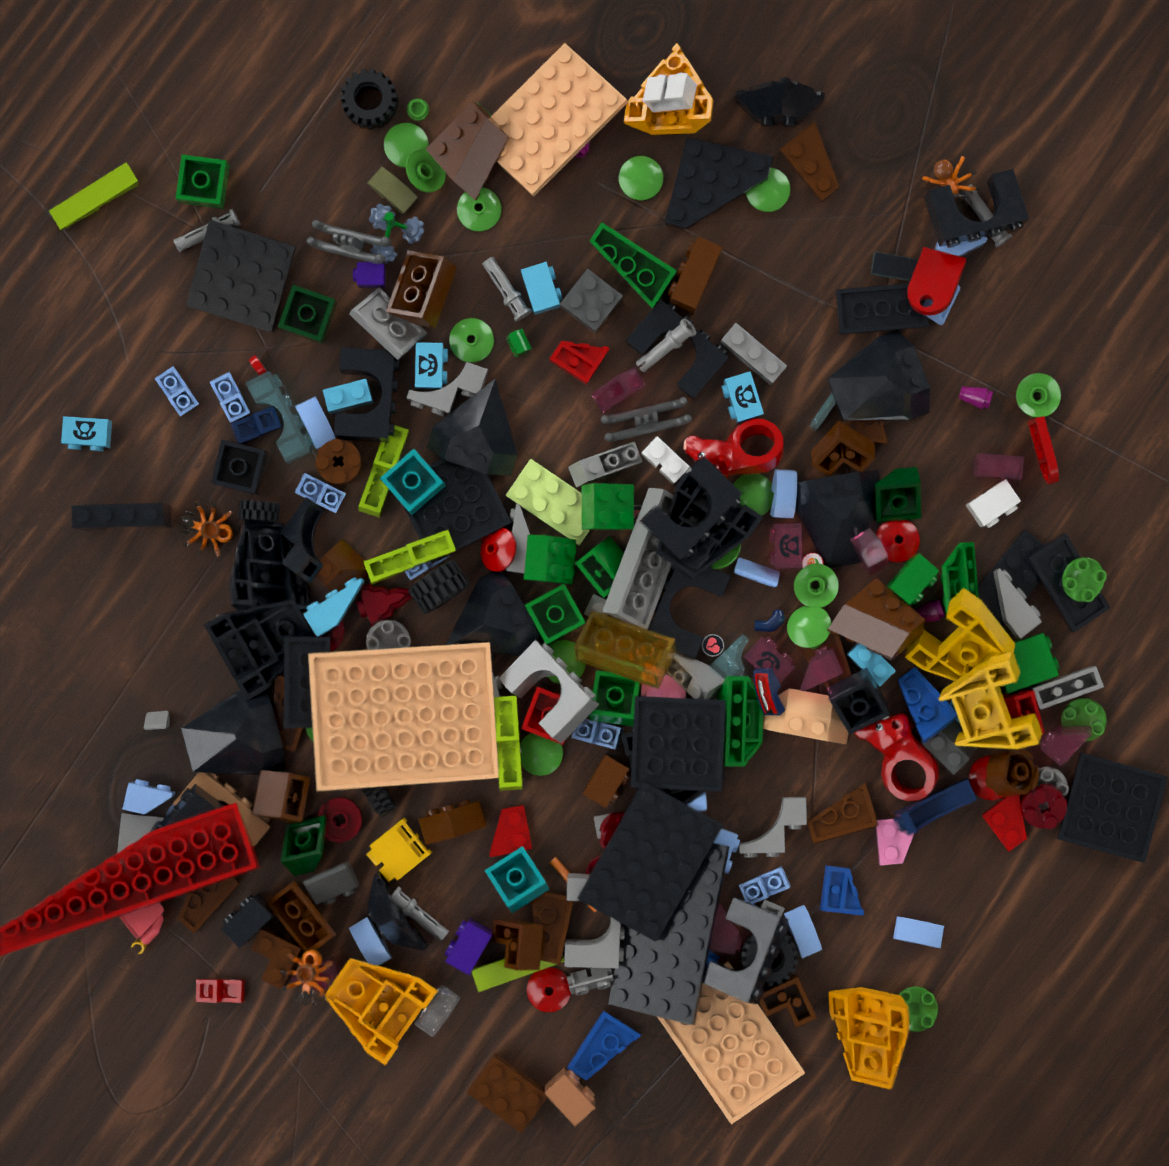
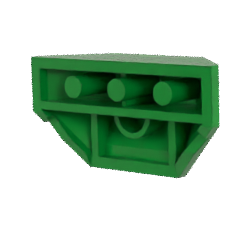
M962 542L956 546L941 567V582L944 592L943 605L945 606L946 613L948 612L949 602L963 588L979 598L974 542Z
M726 676L716 696V700H726L723 766H746L748 760L762 744L763 712L758 702L755 686L749 676Z

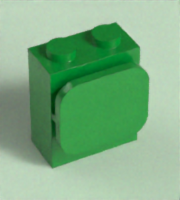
M1039 633L1014 642V656L1020 674L1016 682L1002 685L1004 693L1008 694L1059 676L1057 671L1060 670L1059 663L1056 657L1052 658L1050 652L1052 644L1048 636H1045L1044 633Z

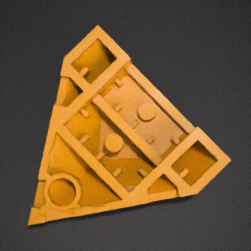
M678 43L672 48L673 52L666 60L663 59L648 77H656L658 75L669 77V75L677 73H687L697 84L692 109L652 112L643 102L647 83L646 79L641 84L642 88L634 97L631 96L626 104L624 123L651 135L696 133L711 121L714 101L683 54Z

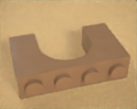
M198 772L184 791L187 788L191 789L194 784H197L217 800L224 801L229 805L237 803L255 848L273 826L270 823L271 819L252 815L254 804L245 797L242 799L235 794L237 790L230 784L225 783L224 785L218 780L219 775L217 773ZM182 793L175 800V802L173 803L174 805H176L181 800L180 797Z

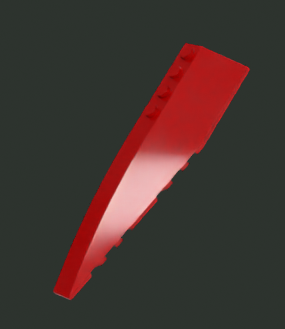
M237 803L147 833L119 853L105 860L102 864L86 872L55 894L47 897L35 907L30 908L21 916L0 928V956L259 869L260 865Z

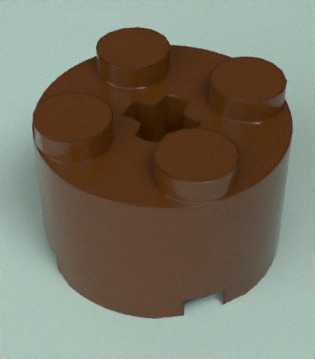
M334 439L328 441L319 449L316 457V467L319 474L329 483L347 485L354 482L360 476L363 460L360 451L352 443L343 439ZM344 457V466L335 467L337 464L335 460Z
M1023 749L991 755L987 765V777L985 780L987 787L1002 797L1023 795L1033 790L1039 779L1038 766H1034L1033 756Z

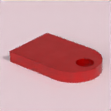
M923 247L908 286L907 293L911 307L923 315H936L945 311L954 297L966 265V258ZM924 299L933 301L929 307H923L920 303Z
M1045 417L1034 418L1027 423L1039 467L1045 482L1048 485L1054 484L1059 481V472Z

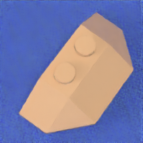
M789 688L778 695L785 708L782 715L763 714V729L847 744L849 732L832 706L828 695Z

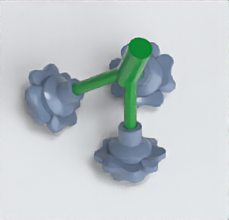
M377 204L376 208L371 209L369 221L373 223V228L386 230L385 236L388 238L390 237L391 228L394 226L402 228V232H404L403 239H406L410 244H413L414 241L419 242L425 232L423 228L424 222L419 221L417 217L407 219L404 224L395 221V213L391 211L392 208L389 205ZM373 245V248L370 249L372 254L384 255L386 257V264L389 261L393 262L394 258L397 257V253L392 246L380 247Z

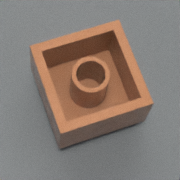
M564 1067L545 1084L544 1093L569 1121L576 1126L595 1109V1094L588 1086L583 1087L580 1084V1078L572 1070L568 1071Z

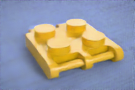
M405 817L370 845L372 850L366 854L375 866L383 862L384 866L379 871L388 882L394 877L398 881L432 853L419 840L420 836L418 833L415 834L407 825ZM401 826H403L406 829V831L410 834L411 838L407 835V833L405 832V830H403ZM414 841H415V842L419 845V847L423 850L424 854H423V853L420 851V849L415 845Z

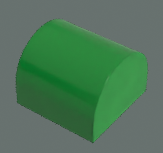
M523 329L508 334L506 340L514 357L517 358L532 350Z

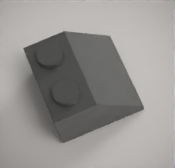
M957 720L923 744L922 739L919 741L932 754L934 759L953 775L971 758L978 748L955 745L959 732H963L962 726Z
M349 860L311 876L303 882L315 904L322 903L323 906L336 901L335 896L343 894L346 897L355 893V888L360 885Z

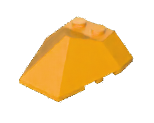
M350 958L324 997L339 1017L342 1018L364 1050L386 1065L398 1048L400 1039L422 1008L425 1010L438 990L419 977Z
M864 987L830 991L829 1012L831 1019H835L839 1031L836 1033L838 1040H842L845 1050L843 1055L851 1080L892 1089L909 1032V1007L901 995Z

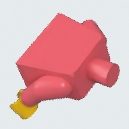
M160 903L119 917L137 939L133 942L131 948L135 944H139L142 947L138 954L143 953L147 945L159 934L164 920L162 913L165 911Z

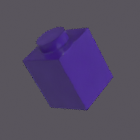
M357 262V268H353V282H357L359 288H386L385 264Z

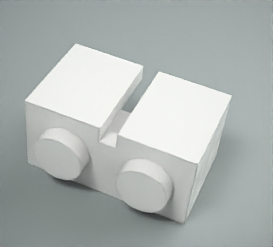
M677 73L669 75V77L666 75L648 77L643 102L652 112L692 109L697 84L687 73Z
M658 436L641 453L655 468L660 463L662 467L659 472L673 485L690 467Z
M1005 479L968 503L966 507L980 527L987 525L989 528L1000 521L998 516L1004 512L1006 515H1009L1018 509L1016 504L1021 502V500Z

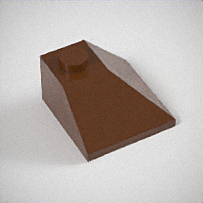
M343 539L319 560L323 567L315 576L331 591L337 589L338 592L346 588L344 584L354 577L357 580L362 578L364 581L369 577L364 565L365 560Z

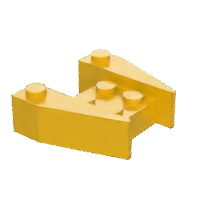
M963 588L949 602L946 617L959 627L943 642L924 630L923 634L907 647L905 658L922 670L956 681L991 657L1012 651L1014 653L1015 643L985 604Z
M1013 651L989 658L942 690L938 698L939 701L952 699L963 732H959L955 740L956 746L1020 749L1039 744L1042 731L1036 714L1011 719L999 687L1016 682L1020 674Z

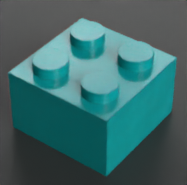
M415 449L410 451L380 477L382 482L411 515L446 486Z
M523 846L485 870L511 913H514L549 890L547 883Z

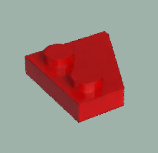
M561 341L549 361L587 385L610 348L607 346L596 347L589 346L590 344H574L573 342Z
M1019 795L1003 798L981 815L1008 852L1027 839Z
M524 805L502 809L491 846L490 857L513 853L522 846L525 850H531L532 843Z

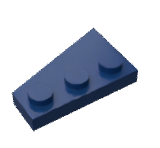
M916 667L898 679L897 684L923 744L958 719V715L946 700L939 701L940 693Z
M603 1010L571 1059L567 1069L572 1070L575 1074L587 1080L605 1066L615 1055L626 1049V1046L637 1040L641 1034Z

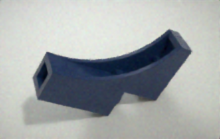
M964 778L895 811L896 817L893 818V821L898 831L909 836L918 832L932 821L977 799L968 779Z

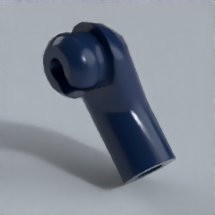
M776 609L767 621L755 620L754 631H776L785 621L784 612Z

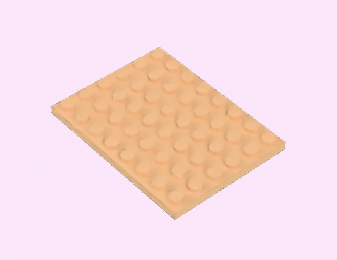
M490 642L308 654L317 791L499 778Z

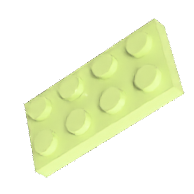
M530 459L506 496L568 539H575L576 544L580 546L590 531L582 530V493Z

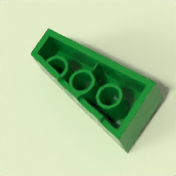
M602 222L590 239L594 247L653 309L675 277L677 270Z

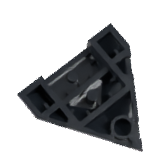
M787 77L780 78V81H769L749 87V90L735 91L734 101L755 123H761V126L772 127L774 124H783L784 127H796V124H801L823 103L825 93L814 92L813 88L797 81L792 82Z
M496 378L433 426L427 448L444 460L485 474L511 476L518 452L511 435V428L498 391Z
M491 571L478 579L446 645L490 642L491 654L520 656L535 640L541 644L542 642L531 616L511 582L501 571Z
M378 871L373 878L368 902V915L374 923L376 922L386 942L389 940L394 945L424 951L427 949L428 944L417 927L411 929L389 895V892L392 890L381 872Z

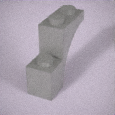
M466 362L460 375L446 387L431 392L409 390L407 400L411 401L410 405L423 409L426 406L432 408V413L444 417L445 413H451L458 390L462 391L461 395L470 398L483 389L488 369Z
M782 797L781 809L772 827L754 840L739 843L738 852L740 854L744 853V857H757V853H766V857H779L780 853H785L784 825H788V829H801V825H807L806 797Z

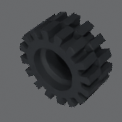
M240 500L238 519L279 522L280 504Z
M386 787L361 788L367 800L381 818L397 809Z

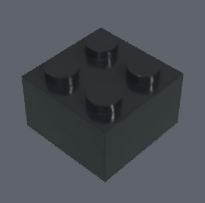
M221 440L211 484L258 495L268 452L263 449Z
M868 668L827 687L829 700L849 734L890 716L888 702Z
M260 893L256 896L252 894L238 905L241 908L240 911L234 910L222 921L225 925L221 930L238 948H241L275 915Z

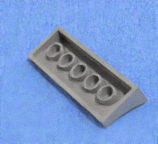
M649 488L602 610L604 613L645 631L649 627L672 565L656 554L660 542L639 523L654 505H657L668 516L674 495L664 489Z

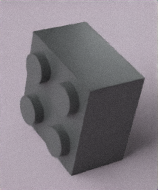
M587 268L562 300L560 308L596 334L622 301L623 295Z

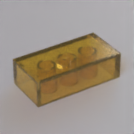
M592 611L574 646L577 661L659 689L676 654V644L673 638Z

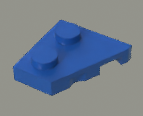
M825 866L820 910L864 916L849 868Z

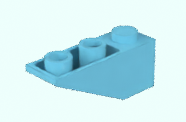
M354 577L344 584L346 588L338 592L335 589L325 595L327 600L320 604L316 601L306 607L307 612L303 615L317 637H321L339 626L365 582L362 578L357 580Z

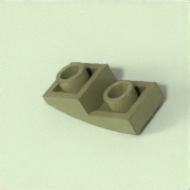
M380 167L367 182L382 199L386 198L401 214L417 199V196L405 184L384 167Z

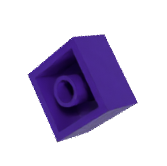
M469 918L467 922L463 920L455 934L459 936L457 941L452 940L444 954L448 956L445 962L470 975L493 930L472 918Z

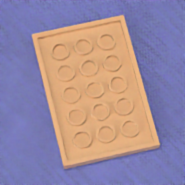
M564 43L491 116L509 137L497 163L534 197L628 101Z
M726 961V962L723 964V965H725V966H727V967L733 969V967L731 966V964L729 963V961ZM703 983L695 1025L658 1017L731 1124L805 1074L758 1003H746Z

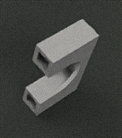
M535 640L498 679L512 694L521 699L540 679L547 676H557L562 688L561 697L557 705L539 724L553 739L563 743L599 704L594 699L596 695L587 686L585 688L581 686L580 682L582 680L574 672L569 673L567 671L568 665L560 657L556 659L553 656L555 651L548 644L544 643L542 645Z
M568 873V901H580L577 899V896L590 874ZM611 918L608 930L596 939H566L565 967L619 969V961L623 962L624 949L619 948L620 940H624V926H620V922Z

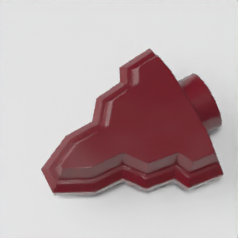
M371 584L363 585L360 589L362 599L357 601V606L361 617H368L372 627L376 623L391 617L394 610L404 606L412 596L408 589L394 588L388 590L384 586L373 587Z

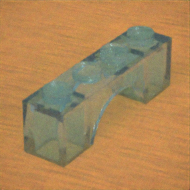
M268 371L246 382L256 404L274 406L282 414L284 429L276 444L285 462L290 464L311 453L310 446L313 443L307 433L303 435L300 429L303 424L298 414L293 415L290 409L293 404L289 396L282 394L279 387L283 385L278 375H273Z

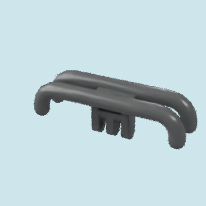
M319 220L312 222L313 228L333 235V241L339 245L323 242L313 237L307 238L306 242L308 245L322 251L375 264H384L386 262L384 255L363 252L362 249L364 243L389 247L391 240L388 237L384 236L381 238L339 228Z
M681 397L677 400L639 409L603 415L601 417V423L613 424L634 419L636 425L635 428L606 433L605 440L608 442L618 441L686 425L692 420L689 414L658 422L657 413L684 407L687 405L688 400L685 397Z

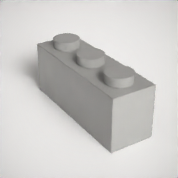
M737 323L721 339L720 344L770 386L787 367L785 363Z
M1089 666L1030 687L1028 690H1034L1038 708L1042 710L1103 688L1104 686L1097 667Z

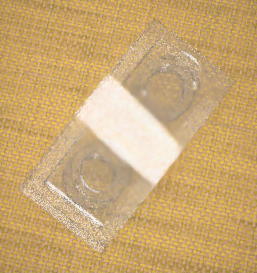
M441 985L426 1009L416 1020L415 1026L434 1037L457 1005L460 997Z

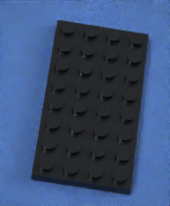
M717 843L712 844L657 942L624 925V940L620 941L619 948L624 949L623 962L619 961V969L615 968L609 1005L695 1025L703 985L702 980L705 975L730 846Z

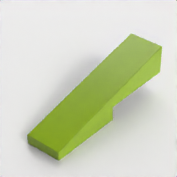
M126 162L49 210V213L60 231L100 210L99 207L136 188L138 180Z
M395 425L394 437L390 436L389 443H380L373 462L372 471L359 503L360 512L380 518L389 492V488L382 482L380 477L399 462L409 433L408 429Z
M446 530L407 544L400 549L366 560L364 565L371 584H375L453 553L456 549L449 531Z
M517 696L494 697L500 791L520 790L523 787Z
M505 958L473 968L472 974L478 992L557 964L540 961V970L518 971L505 968Z

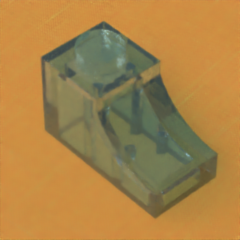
M741 634L710 666L724 679L726 676H745L743 671L746 668L742 665V652L749 639L744 634Z

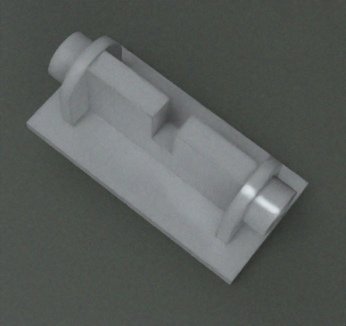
M590 968L592 974L590 977L587 976L586 969L571 973V976H567L568 984L572 985L569 986L571 994L584 995L590 989L598 988L601 990L610 987V984L614 981L613 975H610L612 974L611 968Z

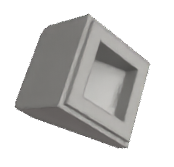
M168 711L148 712L146 714L145 730L166 729L170 727Z

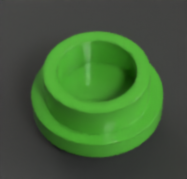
M416 98L409 102L407 113L412 120L422 121L429 114V106L425 100Z

